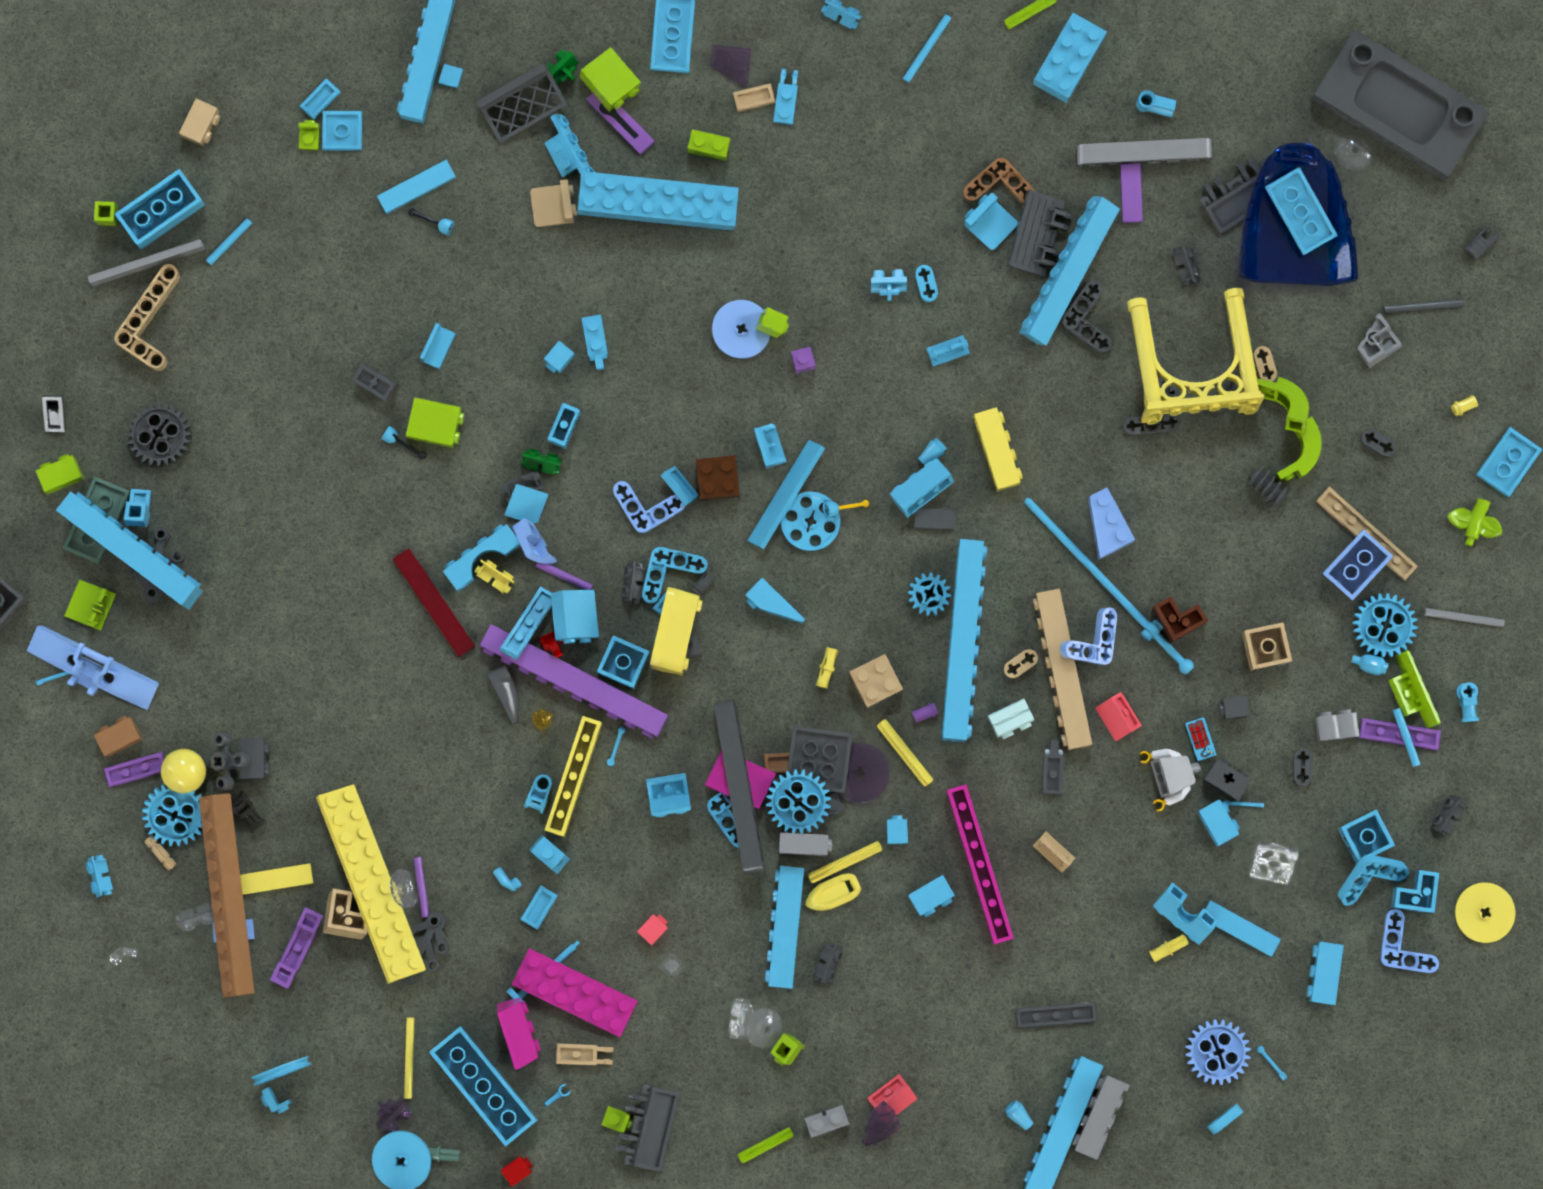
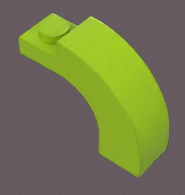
M1278 377L1277 383L1257 378L1259 391H1261V394H1264V399L1278 402L1286 408L1288 414L1285 429L1305 434L1309 415V403L1304 392L1293 382Z
M1312 416L1308 418L1305 434L1295 432L1301 444L1299 459L1275 474L1278 481L1284 480V482L1291 480L1295 477V472L1299 479H1301L1316 464L1321 452L1322 442L1319 428Z

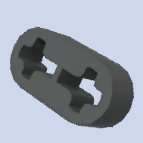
M1367 429L1361 434V443L1380 456L1390 457L1395 453V442L1376 430ZM1365 434H1373V439L1378 442L1375 443L1371 441L1370 443H1367V438L1365 437ZM1379 444H1390V449L1392 451L1384 453V448Z
M1304 748L1298 749L1293 755V781L1296 785L1302 787L1308 785L1312 779V755L1309 750ZM1301 752L1308 756V759L1304 760V766H1301V760L1297 759ZM1301 769H1304V775L1308 777V779L1304 780V783L1297 779V776L1301 774Z

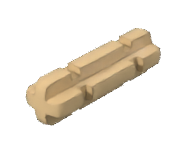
M154 836L148 837L145 840V844L152 848L151 851L160 862L164 863L163 865L167 870L173 869L177 865L173 858H170V855L163 846L157 843L158 840H154Z

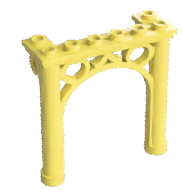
M1232 288L1224 292L1234 348L1233 362L1229 369L1221 376L1205 382L1179 380L1168 374L1160 366L1155 353L1147 299L1140 297L1127 302L1128 311L1131 312L1144 389L1145 410L1142 414L1141 423L1157 424L1161 421L1164 414L1172 416L1179 415L1182 412L1195 414L1201 412V410L1214 412L1221 408L1238 409V413L1246 415L1254 414L1258 411L1264 399V394H1261L1258 387L1243 303L1245 297L1242 288ZM1237 364L1239 366L1241 379L1238 376L1232 374ZM1157 374L1166 381L1161 388L1159 387ZM1227 379L1235 382L1238 389L1235 391H1225L1221 384ZM1173 385L1180 389L1181 395L1169 397L1166 395L1165 389ZM1217 385L1216 390L1219 395L1207 396V393L1214 390V386ZM1186 389L1189 390L1188 393H1193L1197 397L1184 398L1186 395Z

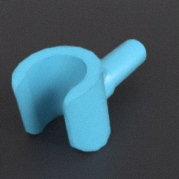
M566 1084L561 1085L558 1088V1092L545 1102L546 1106H549L561 1096L566 1097L570 1094V1091L567 1094L561 1093V1088Z

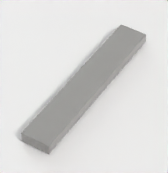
M200 239L89 275L88 280L92 287L203 251L205 250L204 244Z

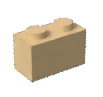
M196 98L179 132L180 136L203 147L204 143H208L211 139L212 133L210 131L213 125L216 126L220 120L221 115H219L218 108Z

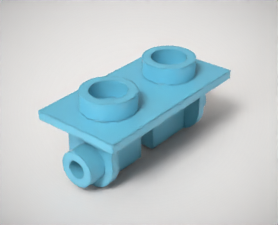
M825 0L828 6L824 5L821 10L824 16L836 21L840 15L842 16L840 24L849 29L853 28L856 30L859 24L856 20H860L863 17L859 15L860 11L853 7L846 8L842 6L840 0Z
M963 335L926 348L933 367L970 354L967 340Z
M103 855L95 856L96 860L92 856L87 859L88 862L86 863L87 873L91 874L93 881L90 883L91 891L93 894H96V898L102 896V892L104 896L112 894L111 890H113L110 876L102 877L103 873L109 872L106 858H103Z

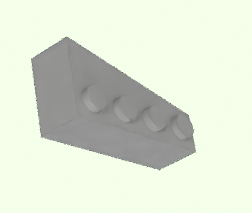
M1108 1075L1098 1078L1095 1089H1098L1095 1097L1091 1096L1087 1107L1090 1110L1088 1115H1083L1079 1126L1082 1129L1080 1134L1076 1133L1072 1141V1145H1074L1073 1150L1096 1160L1098 1159L1108 1136L1107 1131L1111 1129L1116 1116L1114 1113L1118 1111L1123 1102V1091H1128L1129 1084Z

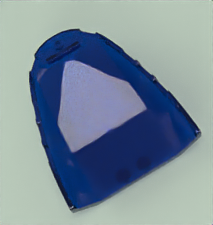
M1289 143L1278 147L1263 163L1245 215L1240 245L1239 277L1258 283L1321 286L1351 283L1358 279L1356 244L1351 229L1352 221L1347 211V201L1344 199L1341 190L1342 185L1334 165L1323 156L1320 149L1306 143ZM1298 167L1303 172L1338 235L1305 255H1302L1265 189V186Z

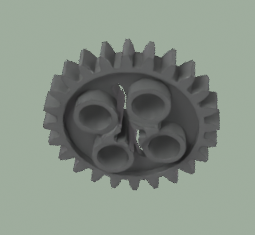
M160 402L157 403L156 408L150 403L149 410L142 407L143 413L140 414L136 411L135 413L138 418H131L134 425H128L127 427L132 432L126 435L132 439L127 443L134 445L130 449L132 452L138 451L135 457L141 458L143 456V463L149 460L150 466H153L155 461L159 467H161L162 462L169 466V460L176 463V456L178 455L183 458L181 451H188L185 444H191L187 437L192 436V433L186 430L190 429L191 426L184 424L188 419L187 417L181 418L183 412L179 411L176 413L177 408L175 406L169 410L168 403L163 408ZM154 417H160V423L157 426L151 425V420ZM172 426L177 427L175 435L168 434V430ZM161 432L163 434V437L157 438L155 433ZM144 434H150V440L147 443L141 442ZM166 443L168 446L167 450L160 453L158 451L160 444Z

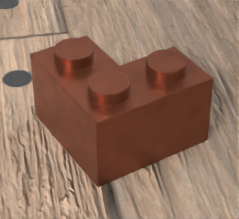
M1169 597L1152 607L1171 643L1208 622L1199 604L1181 613L1173 598Z

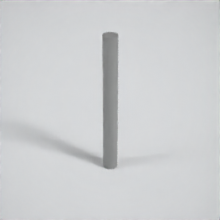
M1425 608L1424 616L1496 627H1504L1505 623L1503 619Z

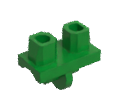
M560 50L555 56L558 61L555 66L547 63L557 85L560 82L564 83L567 79L572 82L575 80L573 73L577 70L576 66L579 62L571 51L567 53L564 50Z

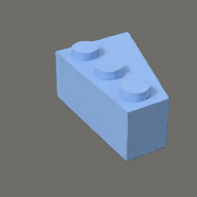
M1108 488L1088 498L1098 560L1135 541Z

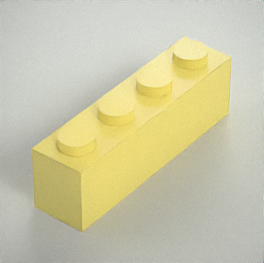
M996 407L974 414L973 418L996 491L1020 485V479H1023L1020 468H1016L1014 463L1017 458L1014 449H1010L1008 444L1011 439L1008 430L1004 431L1002 423H1005L1002 411L998 412Z

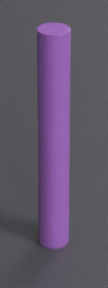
M538 562L536 564V568L584 590H591L593 584L549 564Z
M418 857L413 858L421 917L425 918L429 915L422 859Z

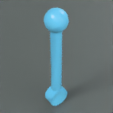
M65 671L44 679L35 681L36 685H41L44 682L68 675L70 673Z
M623 726L618 728V736L611 757L607 760L608 766L615 764L614 757L622 734L625 733Z
M1223 800L1227 806L1264 807V803Z
M1258 1046L1257 1052L1265 1057L1282 1080L1287 1079V1075L1267 1055L1264 1047Z

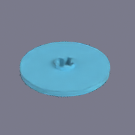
M390 1132L377 1142L373 1150L372 1165L378 1179L391 1189H414L426 1180L431 1170V1154L427 1145L420 1137L411 1132ZM404 1157L405 1161L400 1165L398 1163L399 1158Z

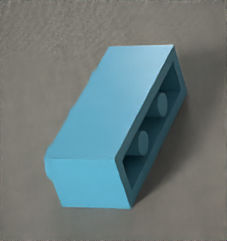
M935 458L933 461L927 462L920 471L910 475L903 484L897 485L890 493V496L897 507L908 518L954 483V480L944 465Z
M1320 941L1317 942V945H1313L1312 957H1315V961L1309 970V977H1312V983L1307 986L1306 997H1309V1002L1336 1005L1344 945Z

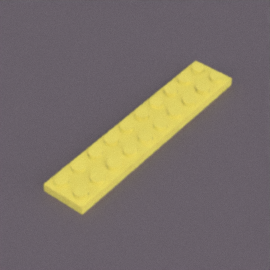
M355 785L318 795L316 797L387 983L389 984L424 972L426 970Z

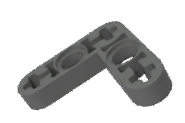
M1090 281L1063 316L1062 325L1067 331L1095 351L1107 353L1112 346L1110 337L1084 319L1103 291V287L1098 281ZM1094 285H1096L1098 287L1097 291L1099 293L1092 294L1090 299H1093V302H1091L1087 297L1082 296L1083 293H1085L1086 296L1089 294V286L1094 287ZM1085 301L1088 308L1085 311L1078 310L1077 302ZM1072 309L1077 314L1082 315L1081 318L1078 315L1076 316L1074 322L1076 323L1075 325H1067L1068 321L1066 320V318L1070 319L1074 314V312H1071ZM1083 328H1090L1092 330L1090 338L1082 336L1081 330ZM1096 333L1099 334L1098 340L1103 341L1105 339L1107 341V348H1099L1100 344L1096 340L1094 344L1090 342L1094 339Z
M1160 378L1158 381L1160 388L1162 387V383H1164L1165 381L1162 378ZM1169 386V393L1173 391L1174 395L1167 394V396L1178 397L1177 387ZM1170 414L1163 415L1162 422L1169 421V418L1177 422L1173 428H1170V425H1163L1164 429H1160L1161 422L1159 421L1155 430H1149L1146 427V423H1143L1144 431H1140L1141 427H1136L1134 432H1131V429L1126 426L1130 424V421H1133L1134 425L1140 424L1139 420H1141L1142 416L1126 419L1123 424V430L1129 436L1174 432L1180 426V414L1175 416Z

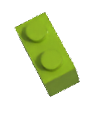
M692 129L688 153L726 162L730 138Z
M69 454L59 457L58 461L52 464L51 462L44 463L39 466L40 469L35 470L47 495L84 480L76 458L73 455L69 456Z

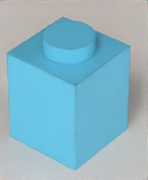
M558 341L544 358V361L547 363L545 367L553 373L557 371L560 374L575 357V354L562 342Z
M902 815L891 816L890 820H886L887 844H907V819H903Z

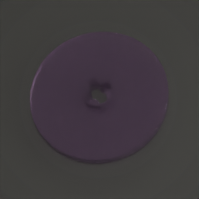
M866 743L851 744L845 793H837L844 799L855 803L869 802L877 798L885 790L890 776L889 764L883 753L876 747ZM862 767L865 775H861V778L858 779L854 771Z

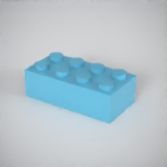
M1072 13L1034 78L1033 85L1067 103L1103 42L1107 31Z
M178 169L119 210L115 215L139 249L142 250L201 209L205 204L182 171Z

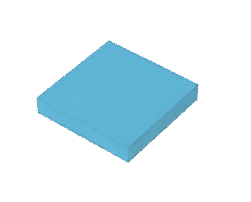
M323 111L322 150H362V111Z

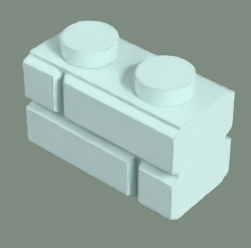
M1025 699L1019 700L987 716L997 738L1002 736L1003 740L1014 735L1013 731L1018 728L1023 731L1031 727L1030 722L1034 721Z

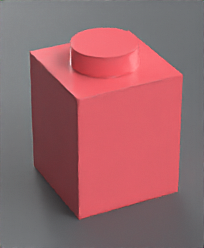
M653 914L637 932L649 944L653 945L668 929L666 926L668 922L660 914L657 917Z

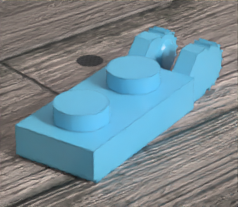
M782 69L780 83H778L773 123L793 125L798 89V70H794L792 85L784 84L787 72L786 69Z

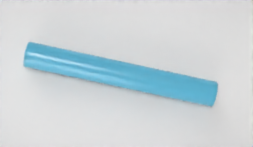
M246 218L206 261L212 265L251 226L252 222Z
M1395 709L1393 713L1413 767L1418 766L1420 761L1401 709Z

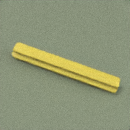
M886 719L882 720L877 725V728L922 785H929L933 781L931 775Z
M876 841L808 874L810 882L815 883L881 852V844L879 841Z

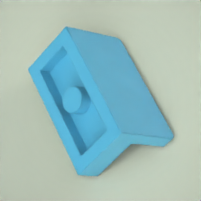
M436 323L420 356V360L440 370L456 333Z

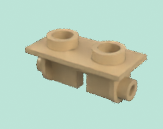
M1046 831L1033 845L1061 873L1075 859L1071 853Z

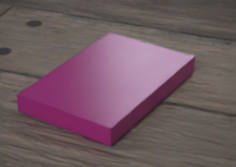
M721 750L705 786L730 797ZM746 760L754 808L760 810L769 792V787L772 786L776 777V773Z

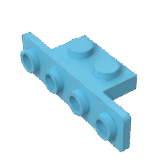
M553 114L551 119L559 134L544 144L562 178L576 170L579 171L580 175L581 171L595 172L589 166L585 152L580 149L576 135L571 132L567 118L563 114Z

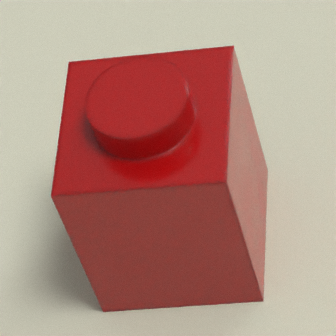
M521 1155L500 1171L511 1187H513L533 1172L531 1170L533 1165L527 1157L523 1158Z

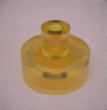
M545 709L535 711L532 715L534 725L539 730L550 727L551 719H553L552 712H547Z

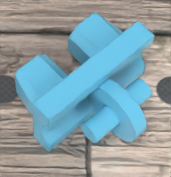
M902 269L893 270L892 277H885L882 270L874 271L873 278H871V293H879L880 296L887 295V301H892V295H899V292H906L907 276L904 277Z

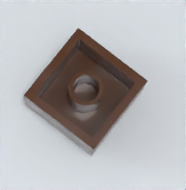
M735 455L696 459L700 501L740 497Z

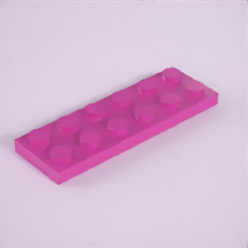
M530 948L511 984L618 1037L621 1036L637 1003V1000Z

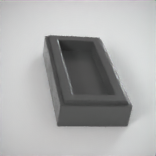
M920 508L915 512L914 528L954 530L955 510Z

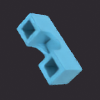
M1172 882L1159 896L1153 907L1159 914L1164 915L1176 928L1182 930L1190 940L1200 945L1213 931L1219 921L1204 908L1198 914L1186 912L1183 908V902L1188 895Z

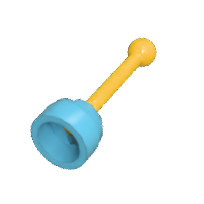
M863 500L860 503L838 506L833 501L824 502L823 513L826 518L834 517L839 513V510L860 506L866 508L870 503L868 500Z

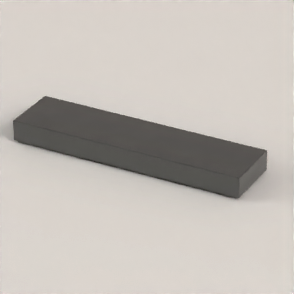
M1096 1002L1015 1008L1017 1029L1097 1022Z

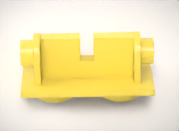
M488 559L486 562L480 560L483 565L482 567L478 565L475 569L476 576L487 583L493 577L495 580L492 586L501 591V593L505 592L508 594L512 588L509 586L510 583L515 585V582L512 580L513 576L506 571L501 573L496 570L497 565Z

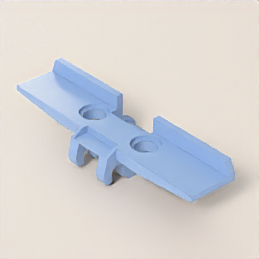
M44 626L36 627L27 649L29 653L72 674L67 684L74 686L76 683L89 688L87 694L91 696L100 688L148 710L159 686L158 682L114 661L113 657H106L86 647L84 643L81 642L79 644ZM70 655H74L73 660L75 662V665H72L69 662ZM83 655H86V656H88V657H90V658H92V659H94V660H96V661H98V662L104 664V667L101 666V665H99V664H97V663H95V662H93V661H91V660H89V659H87V658H85V657H83ZM106 673L113 674L114 681L111 683L107 682L104 675Z

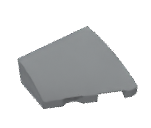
M1379 313L1372 327L1368 329L1365 339L1361 341L1357 349L1368 367L1371 368L1400 349L1402 343ZM1386 338H1390V340L1383 346V340Z

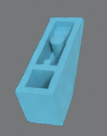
M763 578L745 595L747 598L746 603L752 609L757 607L760 611L801 624L805 621Z

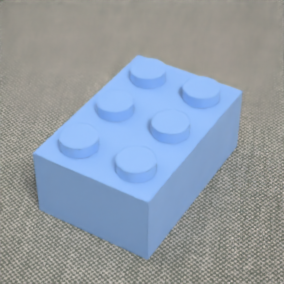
M1362 529L1322 574L1351 600H1354L1392 559L1393 555Z

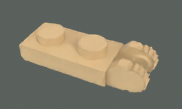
M557 1043L556 1064L613 1065V1060L597 1059V1051L610 1053L613 1052V1047Z

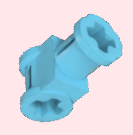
M1470 682L1460 684L1456 689V694L1459 698V704L1462 706L1463 718L1461 722L1479 721L1476 715V705H1478L1477 686ZM1464 690H1471V693L1468 695L1464 694Z

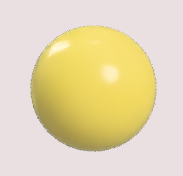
M178 749L169 753L161 765V778L164 784L176 793L186 794L197 790L206 777L204 760L198 753L190 749Z

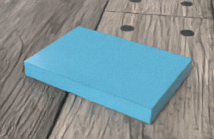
M1509 427L1476 476L1509 498L1543 449Z

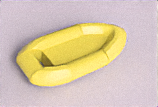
M847 873L820 883L809 893L805 902L806 907L824 911L852 901L861 892L857 877ZM847 880L850 881L853 891L850 893L845 883Z

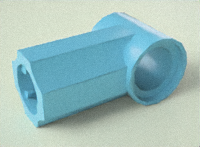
M1143 91L1136 99L1135 105L1141 112L1148 111L1172 118L1176 100L1154 95L1151 91ZM1141 98H1147L1150 105H1144Z

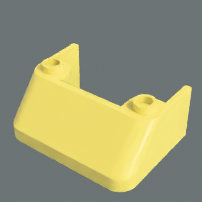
M672 587L667 588L650 662L651 669L683 676V670L687 671L689 659L686 658L693 622L696 612L701 611L703 602L700 600L699 595Z

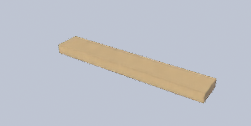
M1330 486L1316 500L1323 509L1354 537L1364 529L1391 553L1393 557L1386 565L1403 581L1418 567Z

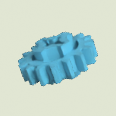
M931 572L929 577H926L923 573L921 580L916 577L914 579L916 584H910L913 591H908V595H912V598L908 601L915 603L912 608L916 609L918 607L920 609L919 614L926 611V616H929L932 611L934 615H937L938 609L943 612L944 607L942 605H948L949 602L946 598H951V594L946 593L950 586H944L946 580L940 581L939 574L934 578ZM924 582H931L930 585L925 587L921 585ZM938 585H939L940 588L942 589L943 596H941L940 594H938V591H937V586H938ZM932 586H934L932 594L935 597H930L927 600V602H925L926 593L924 592H928L929 590H931ZM916 592L921 595V604L917 600ZM929 603H939L934 607H927Z

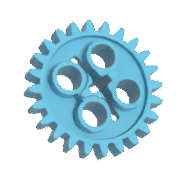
M1380 593L1377 594V600L1373 596L1369 597L1370 603L1364 600L1363 605L1365 608L1359 606L1357 609L1361 613L1354 614L1358 621L1352 622L1353 625L1357 626L1353 632L1359 633L1355 640L1361 639L1363 641L1360 647L1366 645V652L1372 649L1375 656L1380 652L1381 658H1384L1386 653H1388L1389 657H1393V651L1397 655L1401 654L1400 648L1406 651L1407 646L1405 644L1411 645L1413 643L1409 638L1416 637L1412 630L1418 629L1417 626L1413 625L1417 618H1411L1415 611L1407 610L1410 604L1404 606V599L1398 602L1397 595L1390 599L1389 593H1386L1384 598H1382ZM1375 608L1382 609V618H1378L1375 616ZM1391 609L1392 612L1387 621V625L1390 627L1384 630L1382 641L1379 642L1378 639L1383 630L1381 623L1386 621L1388 610ZM1396 614L1402 618L1400 625L1393 621V616ZM1370 626L1375 627L1377 630V635L1374 637L1368 633ZM1388 633L1395 635V643L1388 642Z
M794 769V775L786 771V778L780 774L779 778L781 781H773L776 787H769L773 794L766 796L768 799H771V802L767 803L766 806L772 807L768 814H775L772 821H780L777 827L784 824L785 832L790 827L792 828V833L799 829L800 833L803 834L804 828L810 833L812 825L816 829L818 828L817 821L824 823L822 815H829L825 811V808H831V805L826 804V801L831 800V797L825 796L829 789L823 790L822 787L825 785V782L818 783L820 776L813 779L812 771L808 776L805 775V769L802 770L801 774H798L797 769ZM794 782L802 784L803 790L800 793H795L792 790ZM788 790L796 798L802 797V803L809 807L813 813H809L800 804L795 806V800L784 791ZM809 795L818 797L817 805L812 806L807 802ZM781 798L789 799L790 806L788 808H782L779 805ZM796 811H804L806 818L803 821L796 820L794 816Z
M163 783L161 785L162 790L156 787L154 789L155 794L149 793L148 795L151 800H145L144 802L148 806L142 809V812L147 813L142 817V820H148L144 827H151L148 834L155 833L154 840L161 837V844L168 840L169 846H172L173 841H176L177 845L180 846L183 840L187 845L189 837L195 840L196 836L194 833L198 835L202 833L200 829L202 828V820L199 807V797L202 794L195 795V790L186 794L176 793L167 788ZM171 797L174 799L175 804L168 805L164 799ZM190 805L194 811L187 813L184 811L183 806ZM174 810L178 811V815L176 817L172 816ZM157 816H165L167 822L160 823L157 820ZM183 823L186 829L179 831L175 824Z

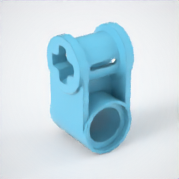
M542 774L535 778L524 808L530 807L540 811L541 814L544 813L553 786V781L548 775ZM541 778H546L549 782L546 789H541L538 786V781Z

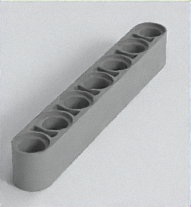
M1210 138L1093 143L1076 146L1077 166L1082 167V165L1102 166V164H1141V162H1148L1150 164L1160 163V161L1170 163L1180 162V160L1191 162L1199 161V159H1206V161L1213 159Z

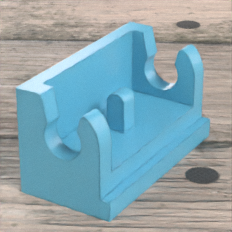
M775 424L755 428L754 433L766 469L786 463L787 461Z

